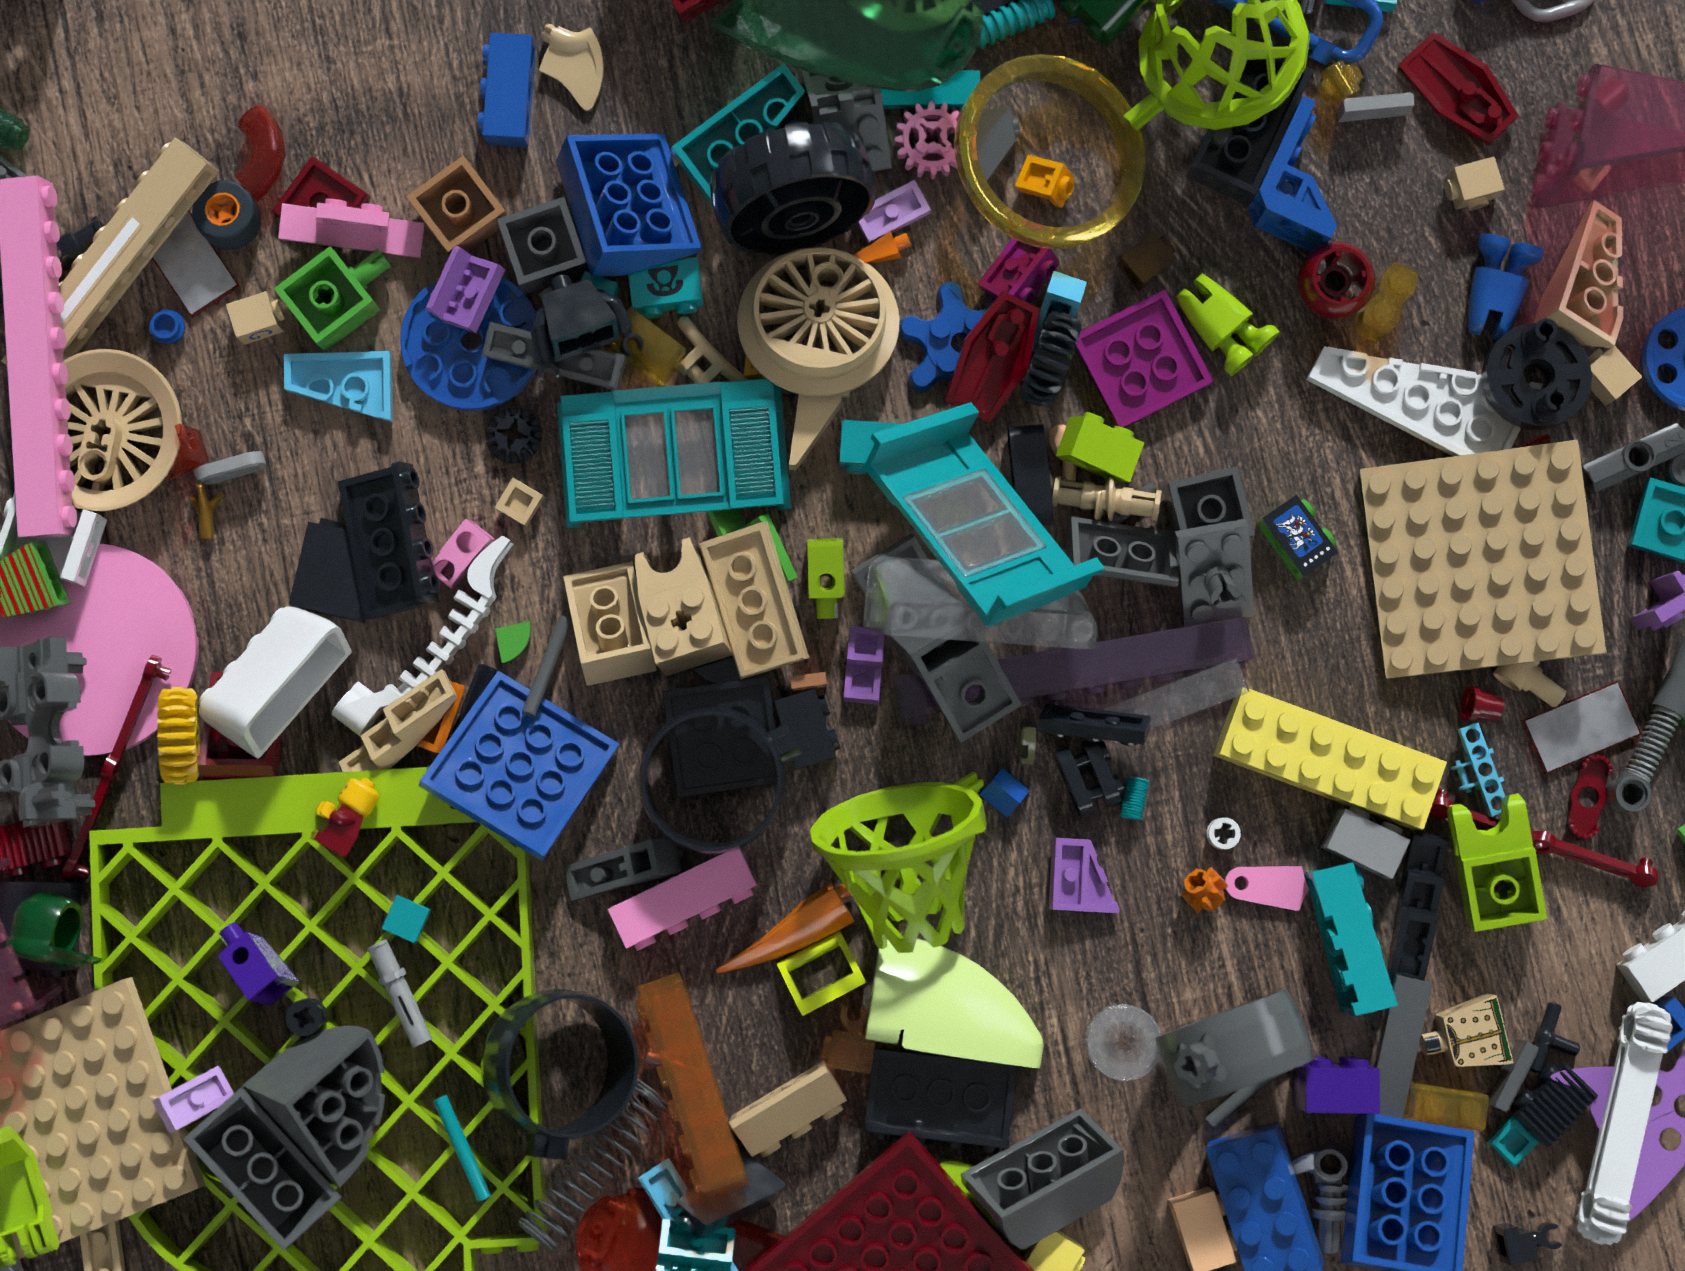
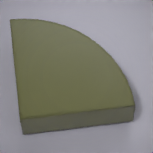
M1023 727L1019 731V762H1021V765H1033L1036 747V727Z

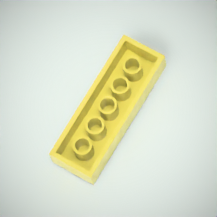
M1246 687L1236 690L1213 754L1217 758L1349 807L1355 806L1371 815L1411 830H1424L1447 764L1444 760Z

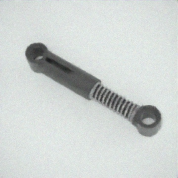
M1685 637L1651 705L1654 708V714L1650 715L1651 720L1647 721L1646 731L1642 732L1643 737H1640V742L1636 744L1638 748L1634 749L1635 754H1631L1632 759L1628 760L1630 765H1626V768L1620 772L1618 778L1610 781L1606 787V802L1614 811L1621 813L1636 812L1647 807L1652 796L1650 778L1654 776L1652 770H1656L1654 765H1659L1657 759H1662L1660 754L1665 753L1662 749L1667 748L1665 743L1670 742L1668 737L1673 736L1671 731H1676L1674 726L1678 725L1676 721L1685 720ZM1626 785L1631 787L1634 793V798L1630 804L1626 803L1622 798V790Z

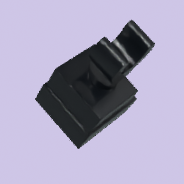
M1507 1222L1493 1225L1500 1261L1510 1266L1538 1260L1536 1246H1544L1549 1249H1558L1562 1246V1243L1558 1241L1548 1242L1546 1239V1234L1549 1230L1558 1228L1557 1224L1551 1222H1544L1533 1231L1524 1228L1518 1229L1517 1226Z

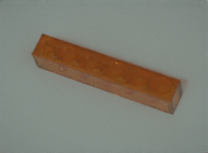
M677 972L638 986L641 998L635 1000L642 1021L646 1019L649 1021L651 1032L646 1033V1037L652 1053H659L662 1065L657 1067V1072L663 1088L669 1086L673 1097L667 1103L673 1121H680L684 1132L678 1138L684 1156L691 1155L695 1169L689 1171L695 1191H702L709 1200L750 1185L683 978Z

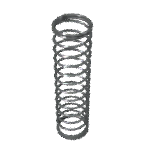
M637 1079L634 1090L659 1110L668 1112L667 1109H670V1106L665 1099L647 1084ZM632 1094L631 1097L635 1102L629 1100L628 1103L641 1110L654 1121L659 1122V1119ZM625 1107L624 1111L627 1114L621 1112L620 1115L649 1134L650 1130ZM617 1118L614 1121L618 1126L612 1122L609 1124L638 1145H641V1142ZM606 1127L603 1130L609 1137L600 1132L591 1134L593 1140L601 1149L587 1142L581 1143L583 1150L592 1161L580 1154H572L573 1160L584 1173L572 1166H563L564 1172L575 1185L561 1177H554L555 1184L568 1198L553 1189H544L547 1197L559 1210L542 1200H535L538 1209L550 1222L531 1211L526 1212L530 1222L524 1218H520V1221H518L520 1227L551 1252H555L558 1245L531 1216L564 1237H567V1233L550 1217L540 1204L573 1225H577L576 1221L556 1202L550 1193L561 1198L581 1213H586V1210L562 1187L559 1181L573 1188L590 1201L595 1202L594 1197L579 1184L567 1169L580 1175L600 1190H604V1187L582 1166L577 1158L587 1162L610 1179H614L613 1175L597 1161L586 1146L597 1151L618 1167H623L600 1143L595 1135L607 1140L628 1156H632V1153Z

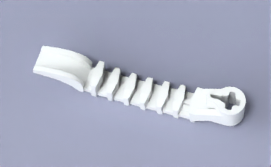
M501 536L486 547L471 563L467 573L468 582L482 596L478 601L461 590L457 591L454 600L472 611L468 616H465L455 608L452 609L448 618L460 627L456 632H453L446 626H443L438 636L446 640L447 644L443 648L433 641L429 644L426 651L435 657L430 664L420 656L415 659L412 666L421 672L417 678L407 670H404L399 676V680L403 682L399 688L389 684L384 690L373 693L358 681L337 703L332 711V716L361 737L383 713V708L443 669L445 665L451 664L456 652L465 647L467 638L470 634L476 633L480 621L490 613V606L497 598L494 588L495 572L501 561L514 544L510 542L511 540Z

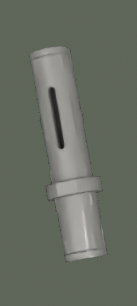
M385 939L368 947L367 950L380 976V979H378L379 985H384L412 1048L433 1039L404 977L407 973L404 967L400 969L388 940Z

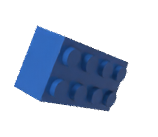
M1279 1121L1210 1140L1205 1150L1244 1270L1323 1271L1325 1261Z

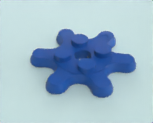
M945 282L937 291L940 310L936 317L930 320H923L909 315L900 320L899 335L901 338L917 343L924 353L922 362L909 373L908 381L912 389L918 392H926L937 381L948 380L951 382L960 354L952 348L951 340L958 334L966 337L994 300L984 309L972 310L964 303L961 287L955 282Z

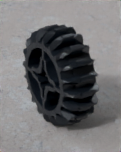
M1055 311L1047 316L1021 388L1022 399L1030 401V404L1047 408L1055 403L1082 327L1080 320L1072 318V315Z

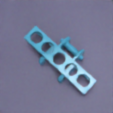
M1479 723L1457 729L1467 755L1464 757L1466 762L1461 763L1460 760L1455 761L1456 765L1450 767L1451 770L1457 769L1462 786L1458 790H1465L1466 793L1472 792L1470 788L1475 786L1476 790H1480L1489 817L1501 814V809L1494 810L1491 805V800L1495 796L1498 797L1500 805L1503 797H1505L1500 783L1504 781L1503 776L1498 777L1490 756L1494 752L1493 748L1488 749ZM1469 729H1473L1477 739L1474 743L1467 740L1466 732ZM1475 746H1479L1481 752L1473 754L1472 750ZM1481 763H1487L1491 767V772L1486 777L1478 772V767ZM1471 764L1477 781L1472 783L1469 782L1464 769L1465 766ZM1493 785L1495 792L1488 793L1485 788Z

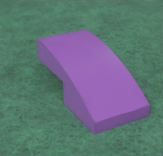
M850 626L843 702L879 704L884 629Z

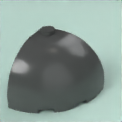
M359 1026L330 1028L297 1042L275 1057L242 1085L248 1095L326 1181L338 1187H341L351 1177L368 1153L370 1148L366 1146L375 1124L380 1125L385 1095L381 1093V1073L384 1072V1066L379 1048L371 1031Z

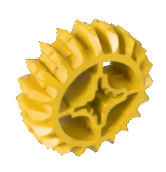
M183 687L163 689L158 696L157 712L160 776L165 783H174L175 785L196 782L199 777L198 761L200 754L199 711L196 692L193 688L183 689Z

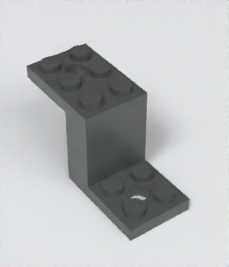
M912 533L851 570L900 658L925 682L960 743L1022 705L974 617L948 596ZM899 574L906 575L908 578L907 586L902 591H892L891 582L893 578ZM974 684L980 685V696L974 701H966L965 692L967 688Z

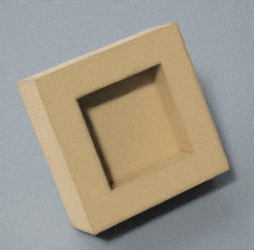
M512 478L494 508L527 527L543 501L544 496Z

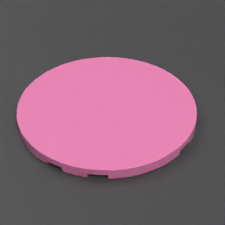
M99 543L85 587L62 580L71 604L16 617L3 618L0 614V646L18 647L36 642L38 639L63 637L66 638L67 652H81L83 658H86L87 665L83 666V673H73L79 681L81 703H77L76 709L66 711L62 715L59 726L62 740H79V746H83L84 756H100L112 753L142 679L144 668L151 655L161 657L162 666L170 668L172 671L171 674H166L170 676L167 681L159 677L153 680L125 750L144 742L158 731L157 712L159 694L163 689H172V687L191 688L199 656V640L196 634L193 612L182 590L179 589L172 578L154 562L138 553L122 547ZM12 725L25 737L29 738L27 725Z

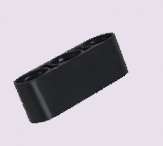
M1044 425L1008 427L1007 439L1012 488L1043 526L1053 525V504Z

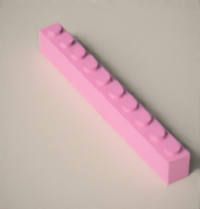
M37 175L0 179V255L17 533L20 538L33 540L74 536V527L77 524V513L72 503L75 478L70 470V455L73 451V443L68 435L67 422L70 418L71 409L66 399L65 384L68 382V370L63 358L66 335L61 325L64 301L59 292V278L62 274V266L57 257L56 245L60 238V232L55 222L54 207L57 205V193L52 182Z

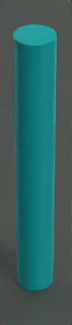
M447 1095L434 1100L435 1107L477 1201L480 1202L490 1197L491 1193Z

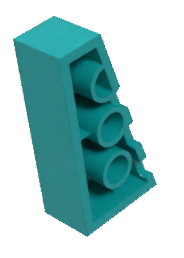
M785 63L672 146L671 155L712 209L710 178L713 169L718 167L719 160L733 147L743 145L748 138L766 130H778L803 100L805 90Z
M1346 862L1304 872L1340 1012L1358 1016L1398 1006L1384 963L1382 949L1374 931L1372 911L1369 904L1365 902L1362 892L1364 880L1360 869L1355 868L1353 862Z

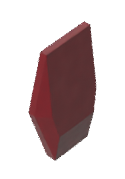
M1434 31L1398 65V69L1438 115L1488 146L1519 116L1489 66Z
M1002 291L965 337L944 401L956 407L972 402L979 411L977 417L991 423L1029 368L1040 309Z

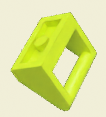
M841 931L776 963L802 1016L867 983ZM840 946L853 972L802 998L790 972Z

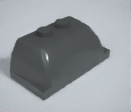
M242 1087L183 1139L283 1250L287 1249L342 1198Z
M1080 1108L961 1173V1179L964 1187L990 1213L995 1224L1006 1238L1020 1249H1026L1113 1198L1122 1177L1125 1161L1124 1150Z

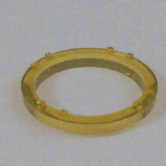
M1028 55L1013 59L995 68L979 82L968 96L956 125L954 141L955 159L960 179L968 196L980 213L992 225L1011 238L1035 247L1047 249L1073 248L1085 245L1106 234L1127 215L1139 195L1145 172V146L1141 129L1136 132L1124 118V115L1131 110L1127 100L1096 69L1064 56ZM1025 81L1056 83L1077 92L1100 112L1112 131L1119 154L1117 187L1109 205L1100 216L1076 226H1045L1023 218L1008 208L997 197L981 170L977 155L976 135L981 113L990 97L998 91Z

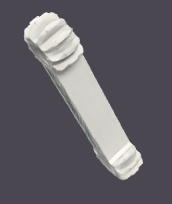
M1636 1002L1634 1005H1630L1627 1008L1626 1015L1622 1016V1024L1618 1028L1620 1030L1617 1038L1619 1043L1618 1053L1586 1191L1581 1193V1201L1578 1204L1579 1210L1576 1219L1579 1221L1577 1225L1578 1232L1582 1233L1583 1238L1590 1239L1591 1242L1601 1245L1603 1243L1608 1245L1618 1243L1621 1240L1622 1234L1626 1233V1225L1630 1221L1629 1212L1632 1208L1629 1200L1663 1053L1668 1051V1042L1671 1040L1670 1032L1673 1026L1670 1024V1013L1648 1002Z

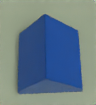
M1001 768L979 795L1007 818L1030 790L1004 768Z

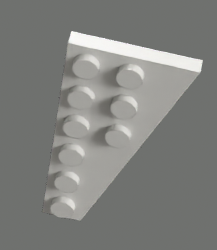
M1324 346L1306 379L1451 456L1511 449L1521 429L1503 419L1492 408L1483 389L1482 375H1477L1476 372L1425 363L1420 365L1402 362V359H1384L1367 356V353ZM1528 383L1535 389L1541 390L1543 386L1541 383ZM1509 391L1513 399L1520 405L1519 408H1521L1522 405L1515 399L1512 392Z

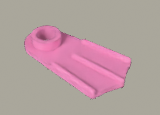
M1302 866L1236 867L1230 870L1225 878V882L1228 884L1226 891L1235 899L1294 911L1300 910L1302 902L1309 891ZM1239 876L1243 877L1246 881V886L1243 890H1238L1235 887V879Z

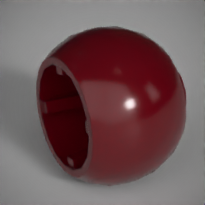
M1329 242L1313 249L1304 258L1297 276L1298 292L1305 306L1313 313L1329 319L1345 318L1360 311L1368 303L1375 286V271L1368 256L1360 248L1345 242ZM1325 260L1326 268L1316 276L1319 263ZM1337 262L1345 264L1351 270L1353 276L1350 275L1344 266L1337 265ZM1326 276H1334L1338 280V291H1332L1327 288L1325 284ZM1351 285H1355V291L1350 301H1347V297H1341L1349 290Z

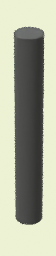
M560 616L522 709V713L526 716L534 718L573 623L568 617Z
M1277 1076L1239 1089L1205 1118L1213 1129H1216Z

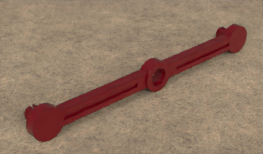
M151 655L147 661L142 679L115 746L104 762L100 773L101 780L93 797L95 807L92 808L91 815H86L70 857L61 874V879L71 882L76 877L86 881L89 877L90 868L81 866V858L89 841V831L94 829L108 791L120 768L123 754L153 680L159 677L167 681L170 676L166 674H171L172 669L162 666V658L159 656Z
M1442 789L1437 790L1429 812L1430 816L1438 819L1448 818L1447 809L1450 805H1454L1448 799L1449 792L1445 791L1443 795L1444 790ZM1469 810L1475 827L1478 829L1489 830L1500 821ZM1531 831L1533 847L1537 854L1553 853L1628 878L1632 883L1641 887H1652L1658 882L1659 873L1652 867L1653 861L1651 859L1647 863L1648 858H1641L1639 865L1636 866L1558 840L1549 832Z

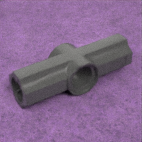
M1674 423L1582 465L1584 487L1591 494H1595L1685 453V430L1678 423ZM1629 451H1634L1638 454L1640 458L1639 467L1629 461Z

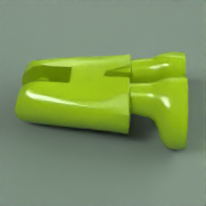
M1202 273L1194 280V284L1207 300L1202 304L1187 289H1183L1176 296V299L1194 329L1213 352L1219 347L1226 357L1224 369L1230 376H1233L1243 369L1252 360L1253 356L1259 355L1278 336L1280 331L1274 325H1267L1262 328L1252 326L1248 321L1253 316V313L1232 294ZM1232 333H1236L1244 342L1246 347L1239 345L1231 337Z

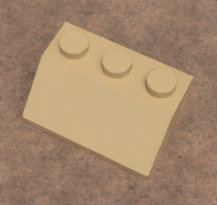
M825 1060L731 1115L729 1124L752 1157L760 1153L762 1158L781 1147L778 1141L790 1134L796 1139L812 1129L810 1122L820 1116L828 1120L844 1110L841 1104L846 1101V1096Z

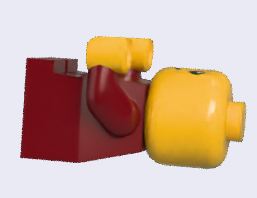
M364 777L361 781L351 778L338 796L339 805L337 807L328 801H321L315 812L326 819L325 825L321 830H315L310 839L345 858L357 839L363 817L370 815L379 800L378 792L373 789L375 784Z

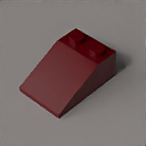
M211 672L209 688H212L223 676V672ZM204 721L198 761L203 781L279 776L282 733L264 754L257 759Z

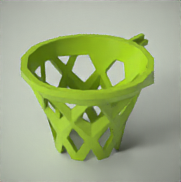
M1157 0V4H1155L1156 11L1147 18L1138 41L1140 71L1150 94L1124 115V118L1136 132L1162 110L1183 124L1212 130L1249 124L1277 108L1291 94L1306 68L1310 34L1301 6L1297 0H1278L1276 2L1274 0H1265L1266 2L1247 0V3H1237L1232 11V33L1221 27L1213 26L1206 29L1201 44L1184 28L1176 26L1172 31L1170 29L1167 19L1186 0ZM1284 10L1286 11L1288 20L1286 19V17H1285L1284 14L1282 13ZM1276 17L1279 18L1291 36L1290 47H1273L1268 24ZM1246 18H1254L1260 25L1265 43L1247 39ZM1216 42L1233 50L1229 72H1226L1210 59ZM1179 43L1193 59L1184 73L1177 61V45ZM1286 58L1276 74L1275 59ZM1266 59L1268 84L1263 89L1257 91L1240 82L1247 60ZM1162 60H1171L1181 81L1173 88L1163 79ZM1208 75L1225 85L1226 88L1221 101L1204 103L1193 86ZM1235 92L1248 96V98L1232 100Z
M971 772L953 784L920 782L890 786L861 794L830 808L810 828L813 850L825 858L855 899L874 942L880 949L883 950L888 946V939L898 953H912L919 932L932 948H936L947 943L951 926L954 933L960 934L965 927V881L975 835L985 832L987 826L983 801L977 795L980 792V788L984 786V782L982 779L977 778V773ZM904 814L916 831V834L908 846L896 848L883 839L888 816ZM942 814L951 815L953 829L933 838L932 833ZM878 819L874 832L860 823ZM850 829L870 846V851H848L844 831ZM837 836L839 839L840 849L834 848L831 845L837 838ZM931 860L934 867L931 868L925 862ZM881 870H886L881 879ZM918 874L924 879L922 883L917 878ZM897 878L900 880L899 889L894 887ZM943 905L940 920L935 930L926 920L928 914L938 913ZM887 915L892 921L899 922L905 919L908 922L904 936L890 923Z

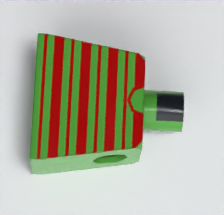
M31 541L0 560V614L3 618L26 615L71 604L46 541Z

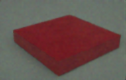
M311 156L271 212L280 219L282 203L317 208V203L325 204L326 199L343 200L347 202V207L361 209V204H366L371 197L314 156ZM319 245V246H320L321 248H323L324 250L329 247V246Z

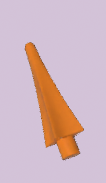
M889 231L852 256L869 265L901 258L899 251L911 246L907 233L893 238L891 231Z

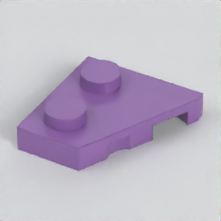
M1052 838L1049 909L1119 913L1118 903L1113 900L1106 883L1108 882L1103 868L1097 862V854L1091 840Z

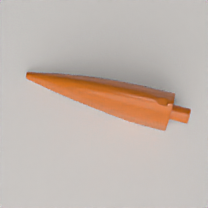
M831 882L804 899L766 935L716 968V971L723 973L774 960L803 949L842 930L847 925L855 922L843 901L851 896L850 892L844 884L835 888Z

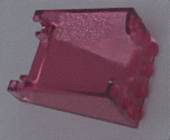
M1595 63L1586 75H1580L1577 82L1576 96H1580L1578 109H1568L1567 103L1558 102L1553 108H1549L1544 127L1549 129L1547 141L1544 140L1538 154V161L1542 162L1541 173L1536 175L1532 186V195H1536L1534 207L1545 208L1685 182V82Z

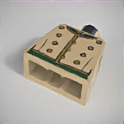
M1483 994L1437 1013L1435 1021L1438 1031L1421 1034L1420 1043L1425 1056L1443 1052L1446 1064L1450 1066L1464 1067L1513 1063L1497 995Z

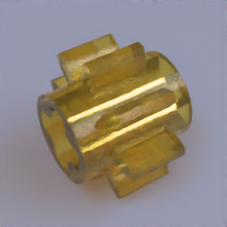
M1341 60L1329 66L1321 73L1323 81L1318 89L1326 102L1332 99V101L1336 100L1337 104L1341 105L1344 99L1354 98L1361 92L1358 85L1364 77L1356 64L1346 65Z

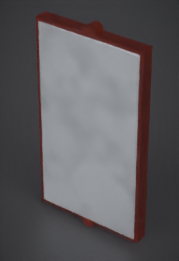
M190 210L152 257V260L191 318H194L212 305L218 306L221 299L241 287L215 247L197 229Z
M1619 681L1521 720L1531 742L1529 749L1535 752L1544 775L1642 735L1632 713L1634 707L1632 704H1628Z

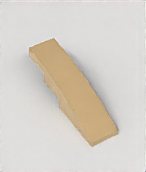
M443 669L439 670L383 708L386 719L361 735L364 745L339 761L342 771L390 769L410 752L439 722L457 698Z

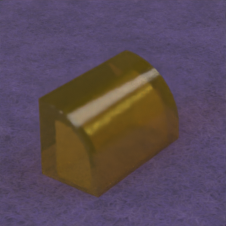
M629 307L626 312L633 325L631 331L633 334L641 336L644 346L639 351L634 341H627V347L631 352V356L627 357L626 361L658 386L663 387L677 371V365L688 355L687 350L632 307ZM619 333L620 340L607 344V347L615 353L622 354L620 343L623 337Z

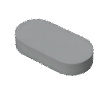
M253 451L202 465L194 469V474L198 484L211 485L260 471L266 466L263 452Z

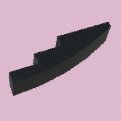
M1411 831L1391 941L1388 975L1392 980L1394 975L1397 974L1425 981L1439 921L1437 909L1444 883L1442 871L1449 845L1447 837Z

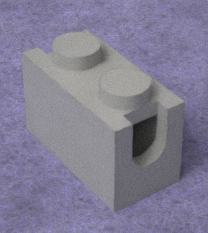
M1350 806L1349 810L1343 809L1342 811L1338 809L1320 848L1346 861L1353 862V864L1384 879H1393L1410 842V839L1401 835L1403 830L1383 821L1382 825L1369 820L1371 814L1355 806Z

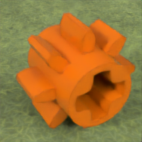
M1212 867L1207 871L1196 868L1183 880L1186 890L1181 893V896L1196 913H1199L1202 908L1213 912L1214 909L1218 908L1226 900L1223 890L1228 887V884Z

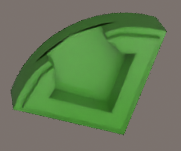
M530 621L495 629L502 664L517 659L525 650L532 634Z

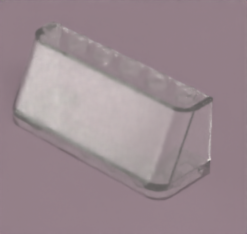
M881 556L875 559L869 567L863 626L884 635L1096 650L1097 624L1081 590L1070 593L1069 596L986 627L955 587V581L938 560ZM964 562L967 567H971V566H974V565H976V564H979V563Z

